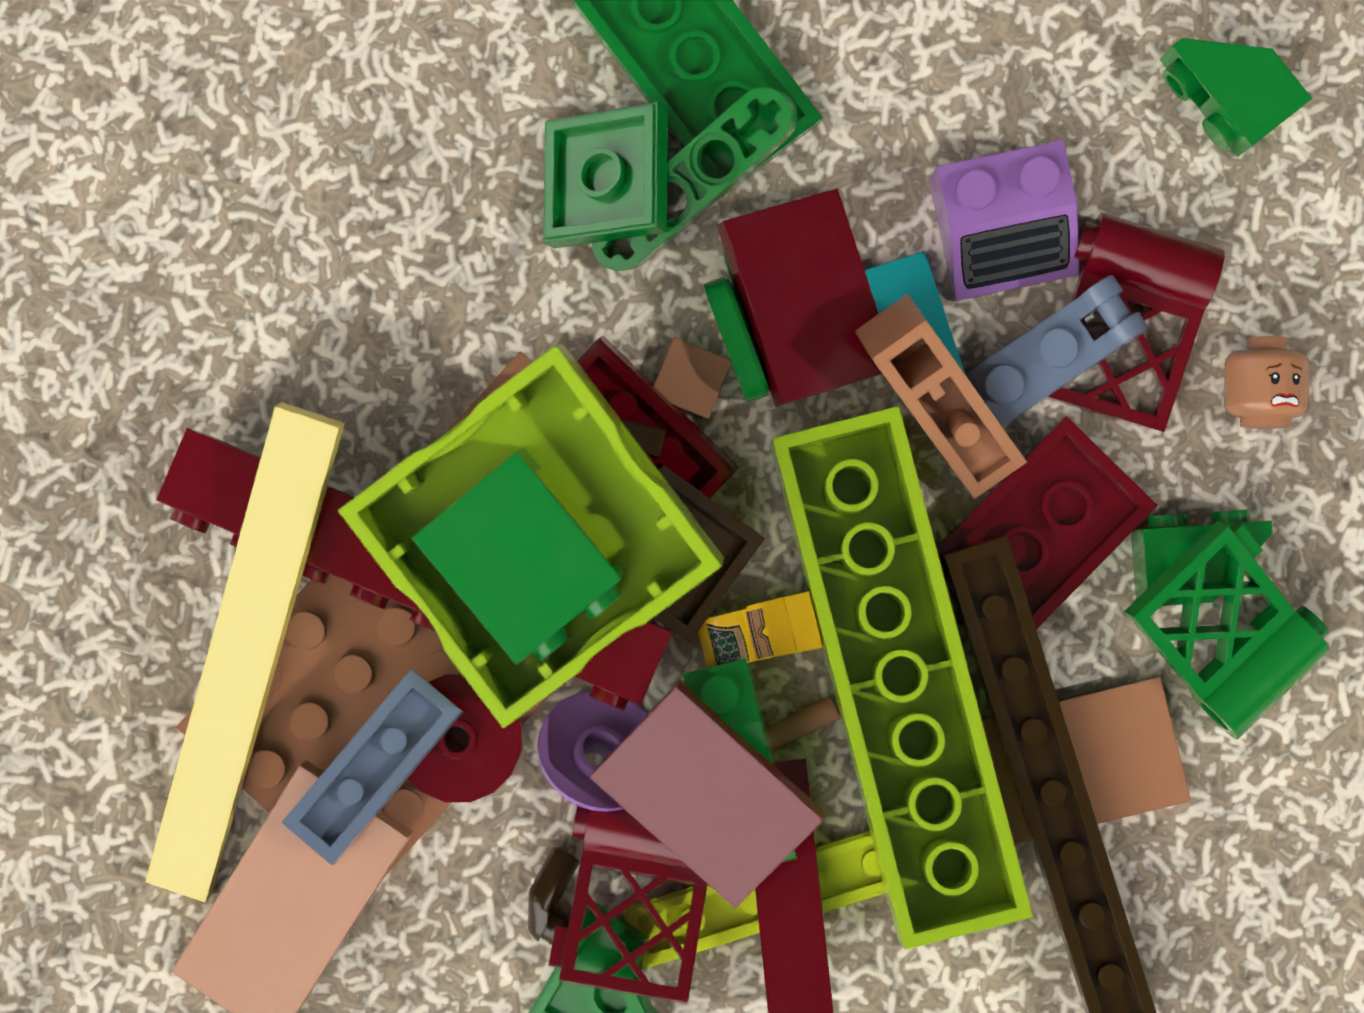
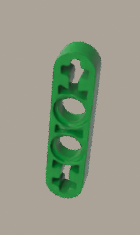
M770 87L754 88L740 97L667 162V182L680 186L686 195V206L683 213L674 220L667 219V233H661L656 238L654 235L633 238L630 245L635 253L632 257L627 253L614 255L611 252L610 248L615 244L616 240L592 243L593 253L598 262L608 269L625 271L636 269L651 259L788 140L795 131L798 120L797 108L791 97L781 90ZM757 102L769 106L777 102L781 110L774 118L779 128L774 133L770 129L761 128L752 134L747 141L755 145L757 149L749 155L743 140L729 131L727 127L732 122H735L738 130H746L758 117L756 110L753 108ZM716 140L727 143L734 153L735 161L733 168L722 178H714L707 174L701 161L705 147Z

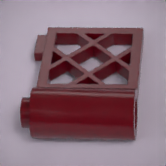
M1101 212L1095 223L1084 221L1079 231L1078 247L1073 258L1082 260L1081 272L1071 302L1101 280L1113 275L1124 290L1119 296L1131 314L1133 313L1127 301L1150 308L1140 313L1144 321L1160 312L1181 317L1185 320L1175 346L1154 356L1142 333L1135 339L1146 361L1114 377L1104 359L1098 363V366L1106 382L1083 394L1061 388L1049 397L1165 432L1204 311L1215 293L1221 276L1225 251ZM1085 319L1082 320L1083 324L1086 326V328L1088 329V331H1089L1090 334L1092 335V333H1091V331H1090V329H1089V327H1088V325H1087ZM1104 332V333H1102V334H1100V335H1098V336H1096V337H1093L1094 340L1098 339L1099 337H1101L1102 335H1104L1106 332ZM1172 357L1165 377L1159 363ZM1150 368L1161 388L1154 415L1131 409L1119 387V384ZM1111 389L1118 404L1095 397Z
M577 805L572 837L584 839L569 927L555 926L548 966L561 968L560 982L688 1004L708 884L625 809L604 812L589 810ZM598 868L620 872L634 894L603 915L588 893L592 869ZM632 875L654 878V880L641 889ZM666 881L694 885L690 911L667 927L646 895ZM640 901L661 932L632 953H629L608 922ZM587 905L596 921L582 930ZM687 923L684 947L682 948L672 933ZM602 927L623 959L602 974L576 970L575 963L579 943ZM666 939L681 960L677 987L650 983L635 960ZM628 965L638 980L615 977L613 975Z

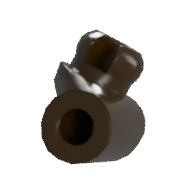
M555 847L550 850L530 887L528 896V931L537 941L542 938L550 945L553 942L555 926L569 927L570 915L556 910V907L580 864V861L573 855Z

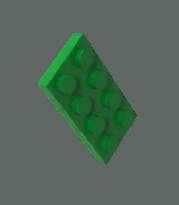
M570 0L648 103L658 102L668 109V130L682 148L740 97L754 88L770 87L781 90L791 97L797 108L798 120L795 131L788 140L721 198L822 122L823 117L733 0ZM757 102L753 108L756 110L758 117L746 130H738L735 122H732L727 127L729 131L743 140L749 155L757 149L755 145L747 141L752 134L761 128L770 129L773 133L779 128L774 118L781 110L777 102L771 106ZM720 140L709 143L701 156L705 172L714 178L726 176L732 170L735 161L731 147Z

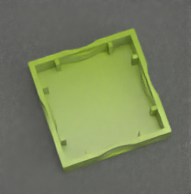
M564 344L552 347L481 401L469 416L425 449L414 452L338 510L396 588L414 601L428 617L447 655L503 728L579 673L592 656L626 631L648 622L722 567L724 560L723 555ZM525 448L541 467L536 472L609 562L614 565L618 561L626 570V573L615 584L622 595L592 620L582 611L563 626L570 637L555 651L540 662L530 653L516 665L412 540V537L516 451Z

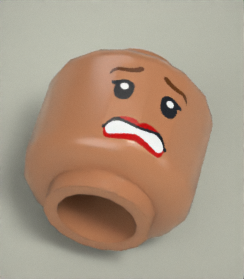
M1249 337L1246 350L1235 351L1228 355L1224 363V407L1230 415L1240 418L1241 428H1292L1293 418L1300 417L1308 411L1310 386L1309 359L1300 351L1287 349L1286 337Z

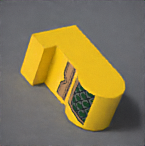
M808 590L737 607L735 611L708 617L697 632L706 668L744 658L750 663L791 653L823 648Z

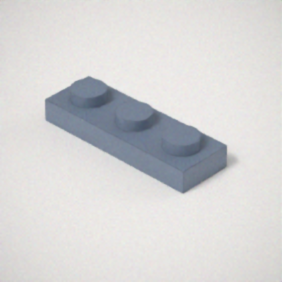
M410 669L281 823L330 865H336L460 717L463 711L415 670Z

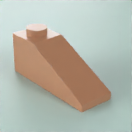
M908 294L855 330L871 359L974 499L1027 463Z

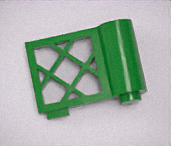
M1218 520L1124 612L1191 690V695L1195 702L1222 730L1234 739H1239L1330 651L1328 644L1323 639L1329 634V630L1305 606L1301 605L1296 611L1256 562L1255 558L1263 550L1243 524L1235 521L1229 527ZM1223 547L1230 555L1226 582L1203 583L1206 563ZM1244 574L1249 581H1244ZM1260 594L1268 603V606L1250 624H1237L1241 595ZM1224 595L1220 625L1197 626L1201 596ZM1184 597L1180 627L1159 628L1151 616L1169 598ZM1217 639L1215 657L1197 674L1191 667L1194 641ZM1171 641H1177V647Z

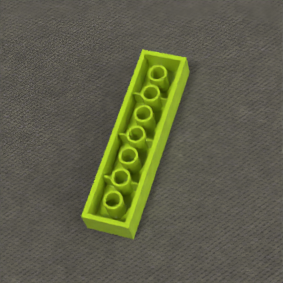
M899 406L772 438L770 447L807 590L810 593L824 656L899 942L904 950L1032 918V910Z

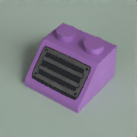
M1064 140L941 165L935 168L929 178V184L955 302L1079 275V259L1073 258L1078 247L1077 200Z

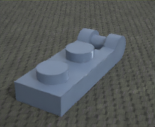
M1113 275L1106 277L1089 288L1080 297L965 374L1002 427L1149 329L1139 312L1131 314L1119 296L1124 290ZM1098 311L1110 330L1094 340L1082 320Z

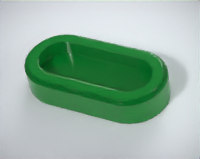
M723 276L703 284L747 403L769 396L768 392H770L760 359L749 330L744 323L729 278L726 279Z

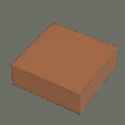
M674 337L654 387L673 405L709 420L732 363L728 358Z

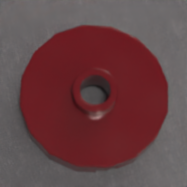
M446 674L429 681L432 686L463 711L450 728L461 727L465 729L469 734L470 741L466 749L454 750L447 743V731L408 777V780L421 793L445 803L473 802L494 793L513 774L523 751V723L521 718L518 717L503 728L463 674Z

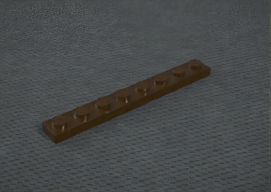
M1000 535L941 554L1085 1012L1157 1013L1008 537Z

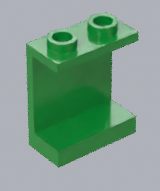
M525 448L516 451L412 537V540L516 665L530 653L540 662L555 651L570 637L563 626L582 611L592 620L622 595L615 584L626 573V570L618 561L614 565L609 562L536 472L541 467Z

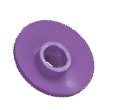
M590 691L572 695L559 702L549 712L540 729L537 753L541 769L551 786L573 804L594 811L622 810L624 808L589 778L597 765L591 763L586 758V755L598 753L605 758L647 713L632 701H628L624 711L590 697Z

